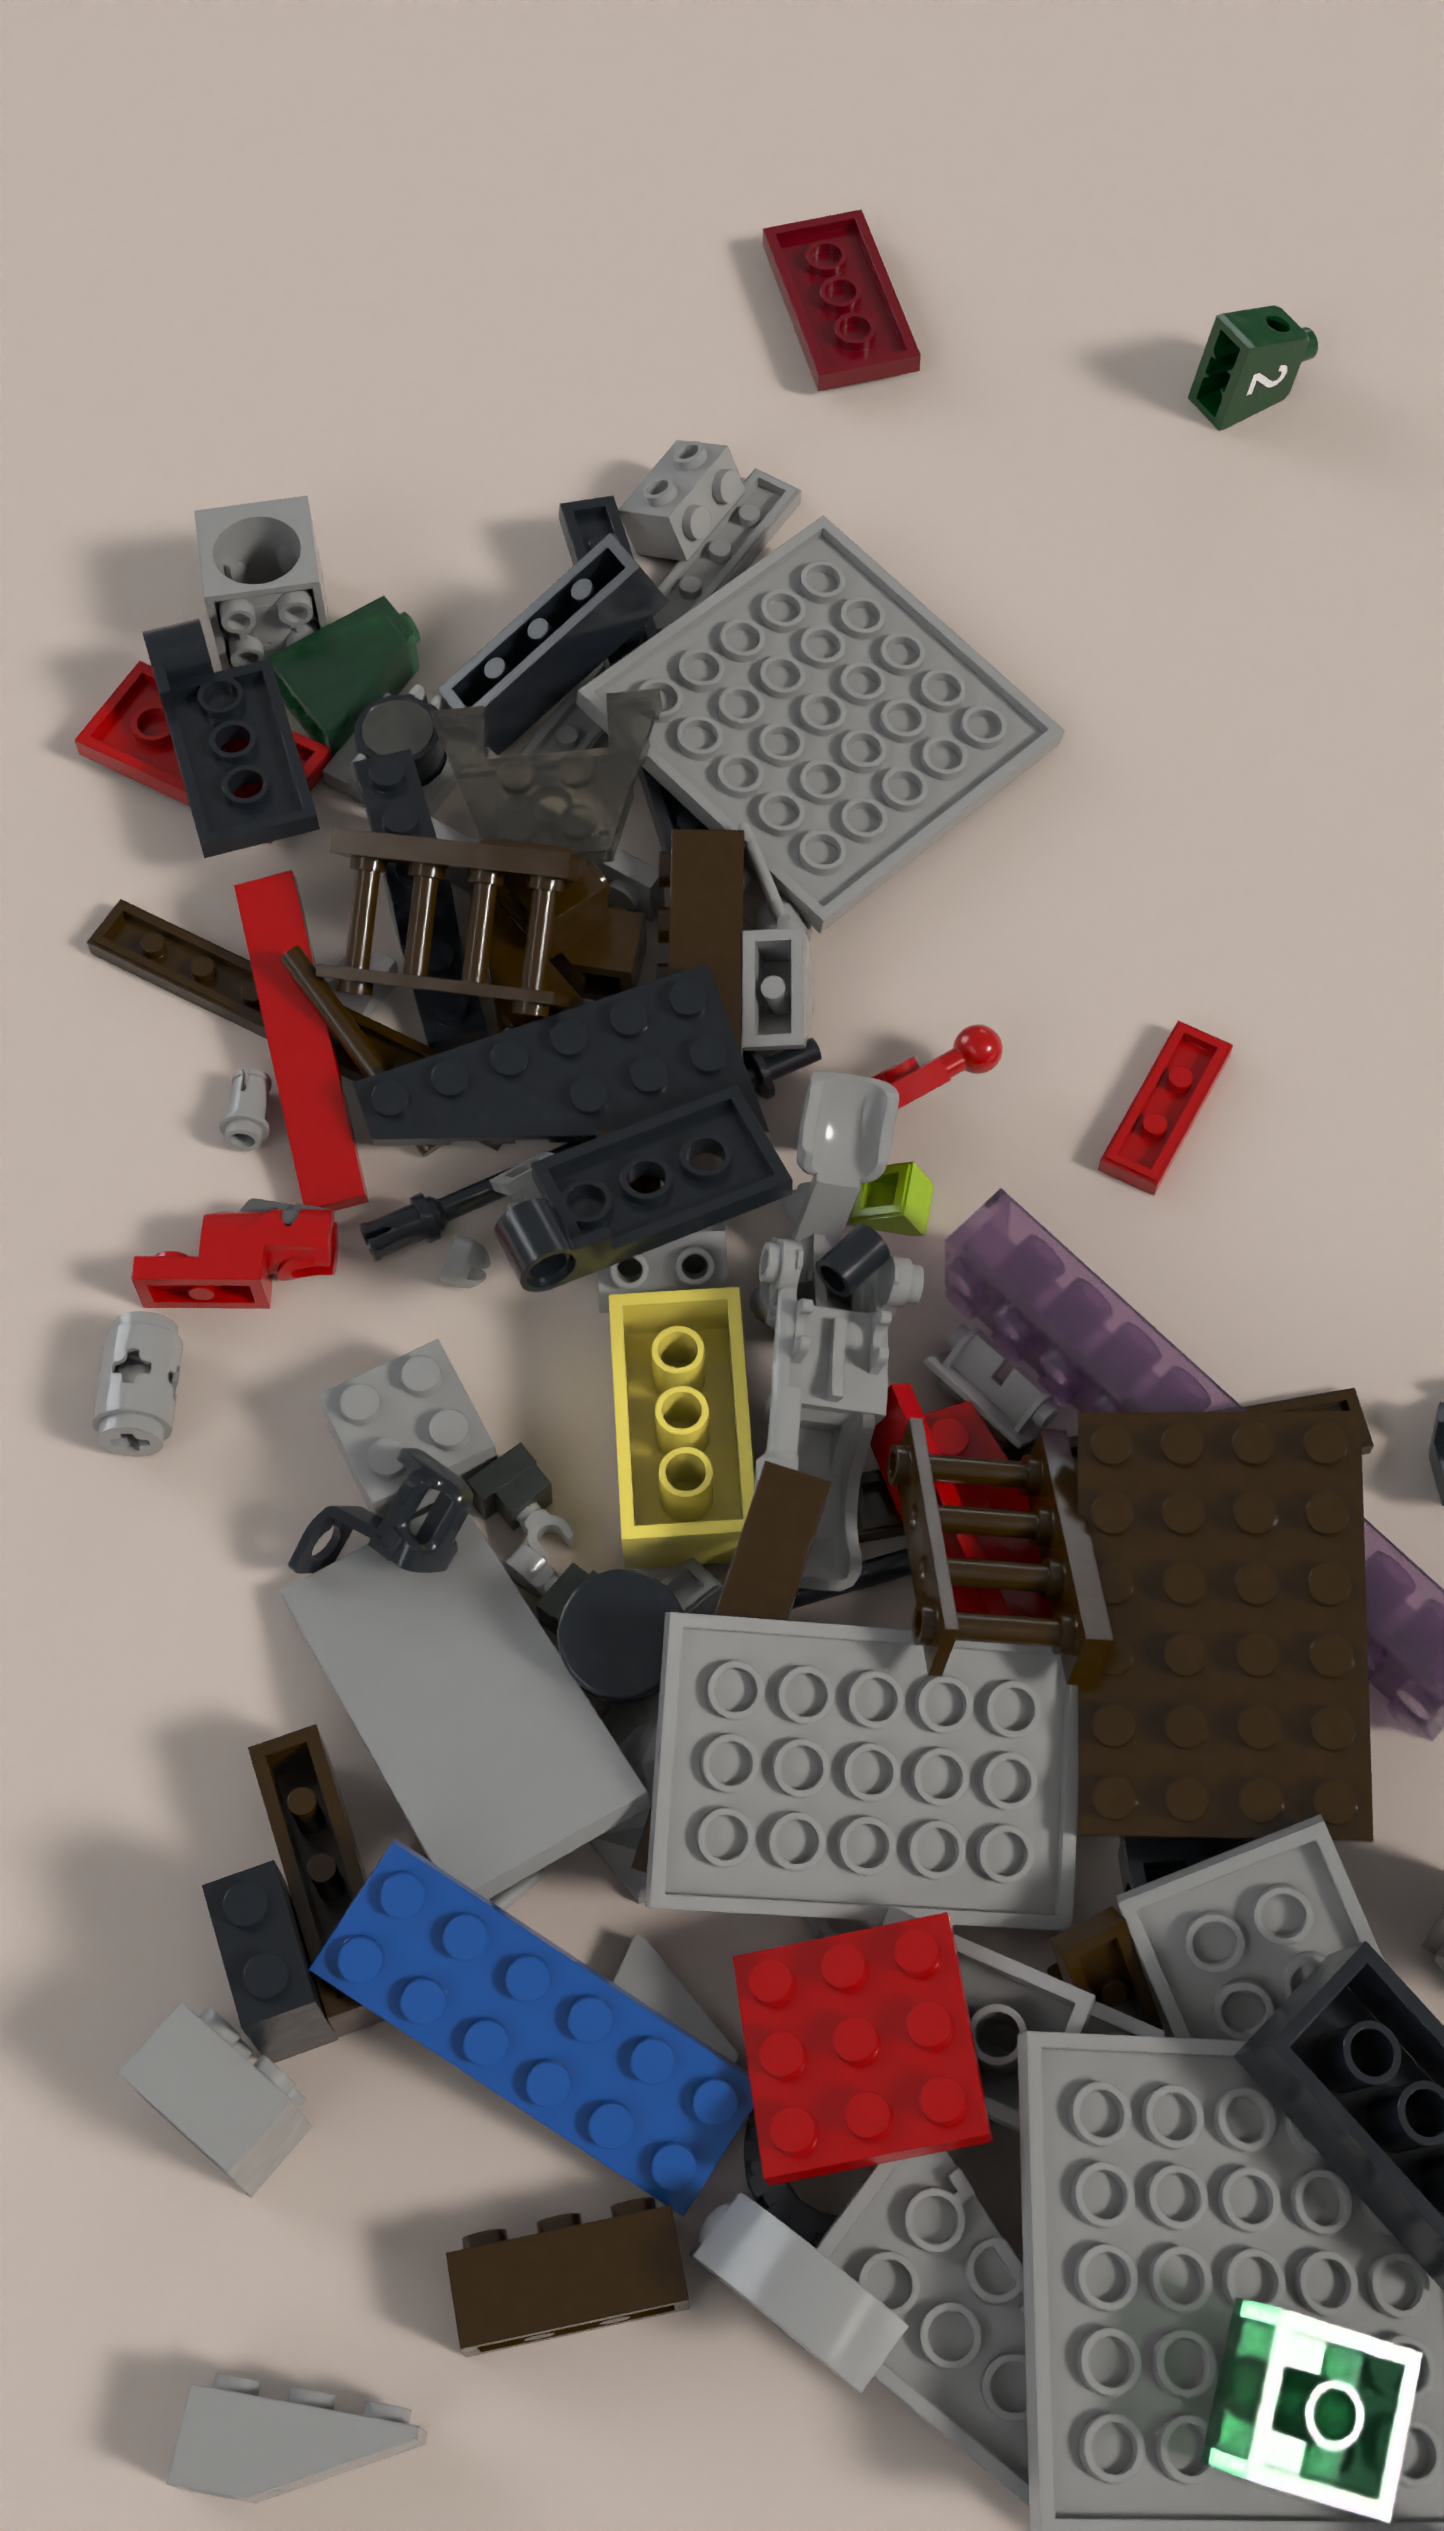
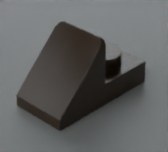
M1113 1906L1049 1939L1057 1963L1047 1969L1048 1975L1094 1994L1096 2001L1163 2030L1126 1919Z

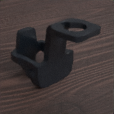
M402 1448L397 1460L411 1473L403 1481L394 1496V1501L384 1519L361 1506H328L305 1529L288 1563V1567L297 1574L315 1573L332 1564L337 1559L354 1529L370 1538L368 1545L404 1570L417 1573L446 1571L458 1551V1544L455 1538L472 1507L473 1492L463 1478L425 1451L417 1448ZM428 1489L439 1491L440 1493L417 1535H413L410 1530V1522ZM333 1526V1534L327 1545L319 1553L312 1556V1551L318 1540Z

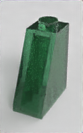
M383 595L273 653L267 659H271L284 705L310 738L330 747L332 757H334L355 732V723L361 711L373 701L383 698L386 693L399 695L420 669L416 644L421 639L419 631L409 614L406 612L399 614Z

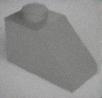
M804 928L743 931V1050L762 1051L806 1048L814 1011V953Z

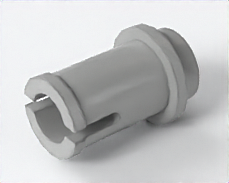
M241 1069L235 1072L232 1077L229 1110L222 1117L219 1128L224 1135L225 1143L229 1147L240 1151H252L259 1148L261 1142L266 1140L269 1135L270 1128L265 1120L269 1092L272 1088V1080L268 1074L260 1070L249 1069L246 1086L244 1084L245 1072Z

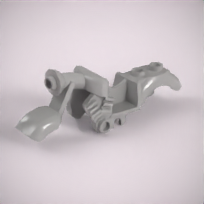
M817 1071L811 1074L800 1122L797 1164L803 1172L814 1176L811 1182L799 1184L796 1190H792V1195L781 1199L786 1214L795 1224L792 1239L773 1236L772 1243H765L759 1266V1278L762 1283L751 1293L750 1309L759 1321L775 1330L772 1389L770 1396L767 1398L764 1413V1424L769 1425L766 1452L756 1460L754 1493L765 1460L832 1481L831 1491L799 1588L841 1592L852 1587L862 1571V1554L857 1529L858 1495L864 1461L875 1425L886 1416L889 1357L888 1325L891 1324L892 1317H894L898 1307L904 1308L906 1303L916 1305L919 1302L924 1285V1269L922 1265L912 1264L910 1258L890 1256L882 1266L848 1297H841L832 1292L822 1282L816 1272V1262L840 1241L859 1193L861 1183L877 1180L886 1169L890 1159L892 1137L899 1105V1093L888 1082L831 1071Z

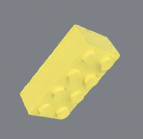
M740 1287L610 1294L609 1313L624 1569L681 1566L693 1557L700 1564L732 1562L754 1496L755 1486Z

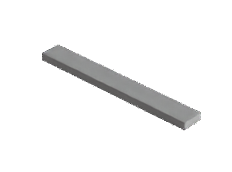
M756 468L743 482L746 491L688 561L679 560L657 586L669 600V603L653 616L658 633L747 570L801 503L800 489ZM603 662L569 692L512 761V774L561 799L611 736L576 704L578 690L606 670Z

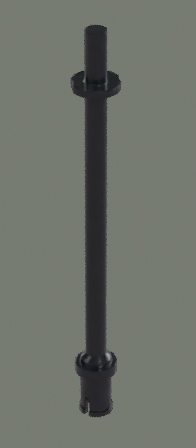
M812 1037L807 1039L806 1048L783 1049L765 1058L762 1057L759 1051H744V1064L753 1088L765 1100L775 1096L773 1080L822 1059L819 1046ZM585 1142L566 1143L547 1152L556 1154ZM513 1167L439 1199L431 1196L424 1197L422 1193L416 1194L409 1198V1205L370 1222L359 1224L364 1241L371 1248L369 1251L372 1258L377 1262L382 1257L423 1239H426L429 1244L441 1239L440 1232L445 1230L447 1222L508 1196L495 1192L489 1180Z

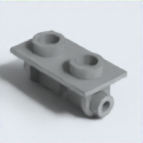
M964 1324L959 1325L946 1340V1344L952 1350L927 1357L923 1363L938 1376V1384L947 1394L959 1401L971 1402L975 1410L985 1418V1425L997 1439L1004 1443L1015 1445L1018 1449L1034 1443L1040 1428L1047 1427L1059 1413V1409L1052 1403L1054 1395L1020 1366L1015 1367L1003 1382L997 1375L1010 1357L977 1327L970 1330Z

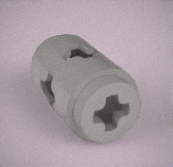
M146 1311L127 1312L119 1315L114 1320L113 1327L106 1331L92 1426L97 1432L98 1444L112 1453L132 1457L150 1456L163 1449V1442L172 1433L177 1396L175 1393L179 1381L183 1341L178 1336V1326L176 1323L164 1315Z

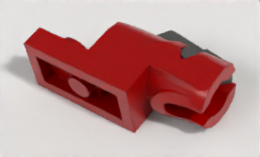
M252 1198L246 1202L239 1212L221 1211L204 1215L198 1257L188 1256L177 1251H163L155 1256H134L131 1280L143 1308L270 1309L273 1275H277L280 1281H289L316 1275L335 1274L339 1249L338 1224L334 1222L335 1212L323 1207L298 1203L293 1205Z

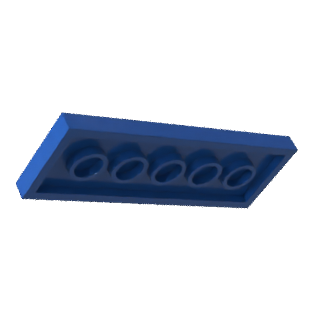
M396 1838L393 1839L309 1967L311 1972L666 2206L671 2205L672 2210L683 2217L753 2109L748 2071Z

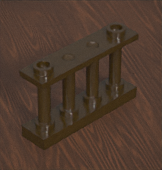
M332 827L330 852L351 858L350 869L356 870L345 967L317 964L316 976L337 980L336 992L372 996L373 987L376 984L512 1001L511 1013L540 1017L549 1016L550 1006L570 1007L571 995L545 991L556 896L557 893H563L564 882L584 884L587 859L566 852ZM388 863L409 865L408 875L414 876L403 974L369 970L380 873H387ZM446 869L468 871L467 882L473 883L461 981L427 977L438 881L445 880ZM505 876L527 878L526 889L532 890L520 988L486 984L497 886L504 887Z
M909 1417L901 1444H893L890 1448L887 1477L890 1485L898 1487L916 1599L912 1620V1635L915 1645L923 1646L928 1676L942 1677L955 1641L1051 1647L1055 1655L1061 1656L1066 1685L1094 1686L1114 1642L1087 1519L1078 1514V1479L1067 1431L1040 1428L1031 1454L1024 1455L1021 1461L929 1454L923 1419ZM934 1482L1019 1488L1021 1495L1028 1496L1030 1511L937 1504ZM943 1533L1029 1539L1031 1546L1038 1547L1041 1564L947 1557ZM952 1586L1040 1592L1042 1599L1049 1600L1053 1618L957 1612Z

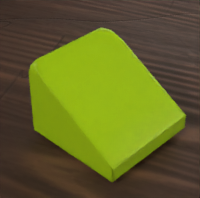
M914 1161L889 1164L877 1180L861 1183L851 1211L849 1223L853 1227L858 1224H865L876 1231L907 1236H923L927 1230L933 1195V1183Z

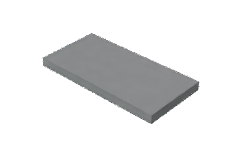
M429 1512L410 1522V1530L413 1535H417ZM469 1513L455 1538L458 1544V1551L446 1571L417 1573L404 1570L392 1561H388L367 1544L281 1590L280 1594L430 1862L486 1899H490L651 1806V1802L645 1787L579 1684L569 1674L560 1654Z

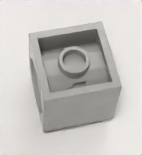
M308 495L195 510L204 600L222 670L271 659L272 666L335 658L323 572Z

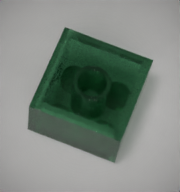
M1235 2297L1200 2462L1252 2482L1390 2523L1422 2353L1282 2308Z

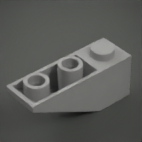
M216 2373L213 2387L190 2383L166 2484L181 2490L256 2504L425 2445L427 2432L420 2426L409 2424L412 2410L404 2407L366 2401L362 2416L333 2410L336 2396L332 2394L291 2387L288 2401L258 2396L261 2386L260 2381Z

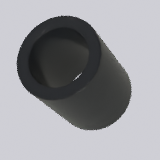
M858 1224L816 1262V1272L822 1282L832 1292L841 1297H848L890 1258V1251L884 1239L874 1229L865 1224Z

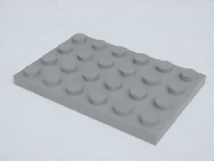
M665 1612L645 1893L646 1907L651 1909L884 1921L891 1906L916 1918L948 1912L952 1925L1065 1931L1073 1926L1078 1819V1685H1066L1061 1656L1055 1655L1051 1647L955 1641L942 1677L928 1676L923 1646L915 1645L912 1630Z

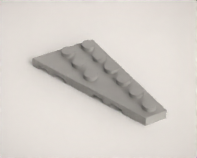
M947 2151L875 2165L815 2248L909 2325L874 2375V2378L1029 2507L1023 2265L1007 2240L1001 2236L975 2196L974 2189L961 2169L956 2167Z

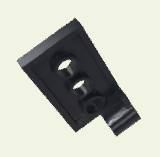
M199 618L142 632L204 858L320 830L315 807L271 659L214 672ZM241 739L249 742L247 747L239 752L228 753L220 750L225 743L231 740ZM246 784H255L262 787L258 794L250 798H239L233 795L236 789Z
M736 1084L530 1163L532 1179L542 1198L526 1200L511 1207L499 1218L494 1230L522 1288L529 1292H543L792 1195L793 1179ZM702 1153H710L721 1158L723 1161L718 1167L711 1170H700L689 1163L694 1156ZM642 1176H652L664 1183L659 1190L652 1193H639L630 1187V1184L635 1179Z

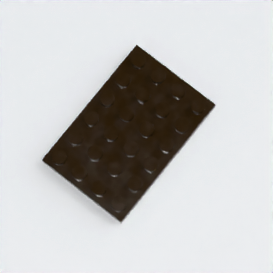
M1361 1411L1078 1413V1514L1087 1519L1114 1638L1095 1685H1078V1835L1080 1837L1257 1840L1321 1814L1333 1842L1372 1843L1374 1840Z

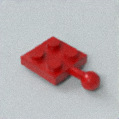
M981 1024L971 1025L964 1028L957 1035L953 1049L922 1066H919L915 1056L871 1078L888 1082L896 1088L899 1093V1109L951 1081L952 1077L963 1071L972 1074L989 1072L996 1067L1002 1057V1041L992 1028Z

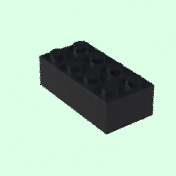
M1364 1941L1329 1954L1233 2057L1444 2291V2025L1371 1945Z

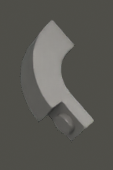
M741 2192L739 2194L734 2193L727 2204L720 2205L709 2214L700 2228L698 2234L699 2242L689 2254L710 2274L744 2298L830 2371L861 2394L909 2327L908 2324L845 2271L787 2225Z

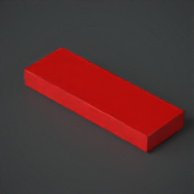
M1178 1020L1102 1155L1098 1170L1155 1196L1230 1058L1234 1045Z

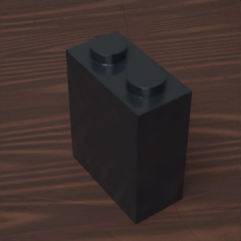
M272 1860L202 1885L241 2028L260 2054L265 2055L273 2063L339 2040L327 2019L315 1975L309 1970L311 1962L291 1893L275 1861Z

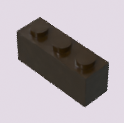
M653 2197L638 2198L611 2206L612 2218L582 2224L580 2213H569L538 2221L536 2223L537 2234L508 2239L506 2229H493L463 2237V2249L446 2253L460 2350L466 2357L690 2309L672 2206L656 2208Z

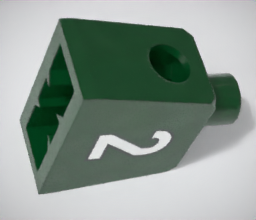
M1275 305L1216 315L1188 399L1219 431L1229 428L1283 401L1289 395L1301 363L1313 359L1317 354V337L1310 328H1301L1281 307Z

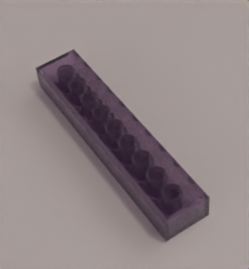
M1002 1188L945 1239V1287L947 1288L945 1295L948 1301L965 1318L972 1320L977 1316L994 1332L991 1335L993 1342L1010 1357L1011 1361L1019 1363L1023 1359L1041 1376L1038 1378L1039 1384L1054 1395L1053 1401L1058 1405L1066 1407L1071 1404L1080 1413L1248 1412ZM1364 1518L1369 1682L1390 1701L1386 1705L1387 1709L1400 1725L1416 1735L1422 1731L1433 1741L1444 1730V1589Z

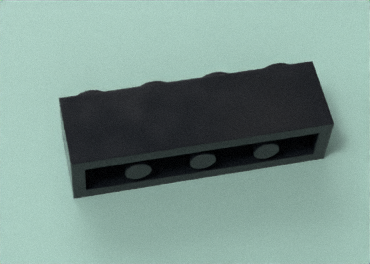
M610 532L440 686L438 691L463 723L499 756L665 607L669 600Z

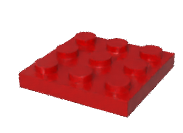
M948 1912L732 1956L763 2179L769 2186L993 2142L955 1935Z

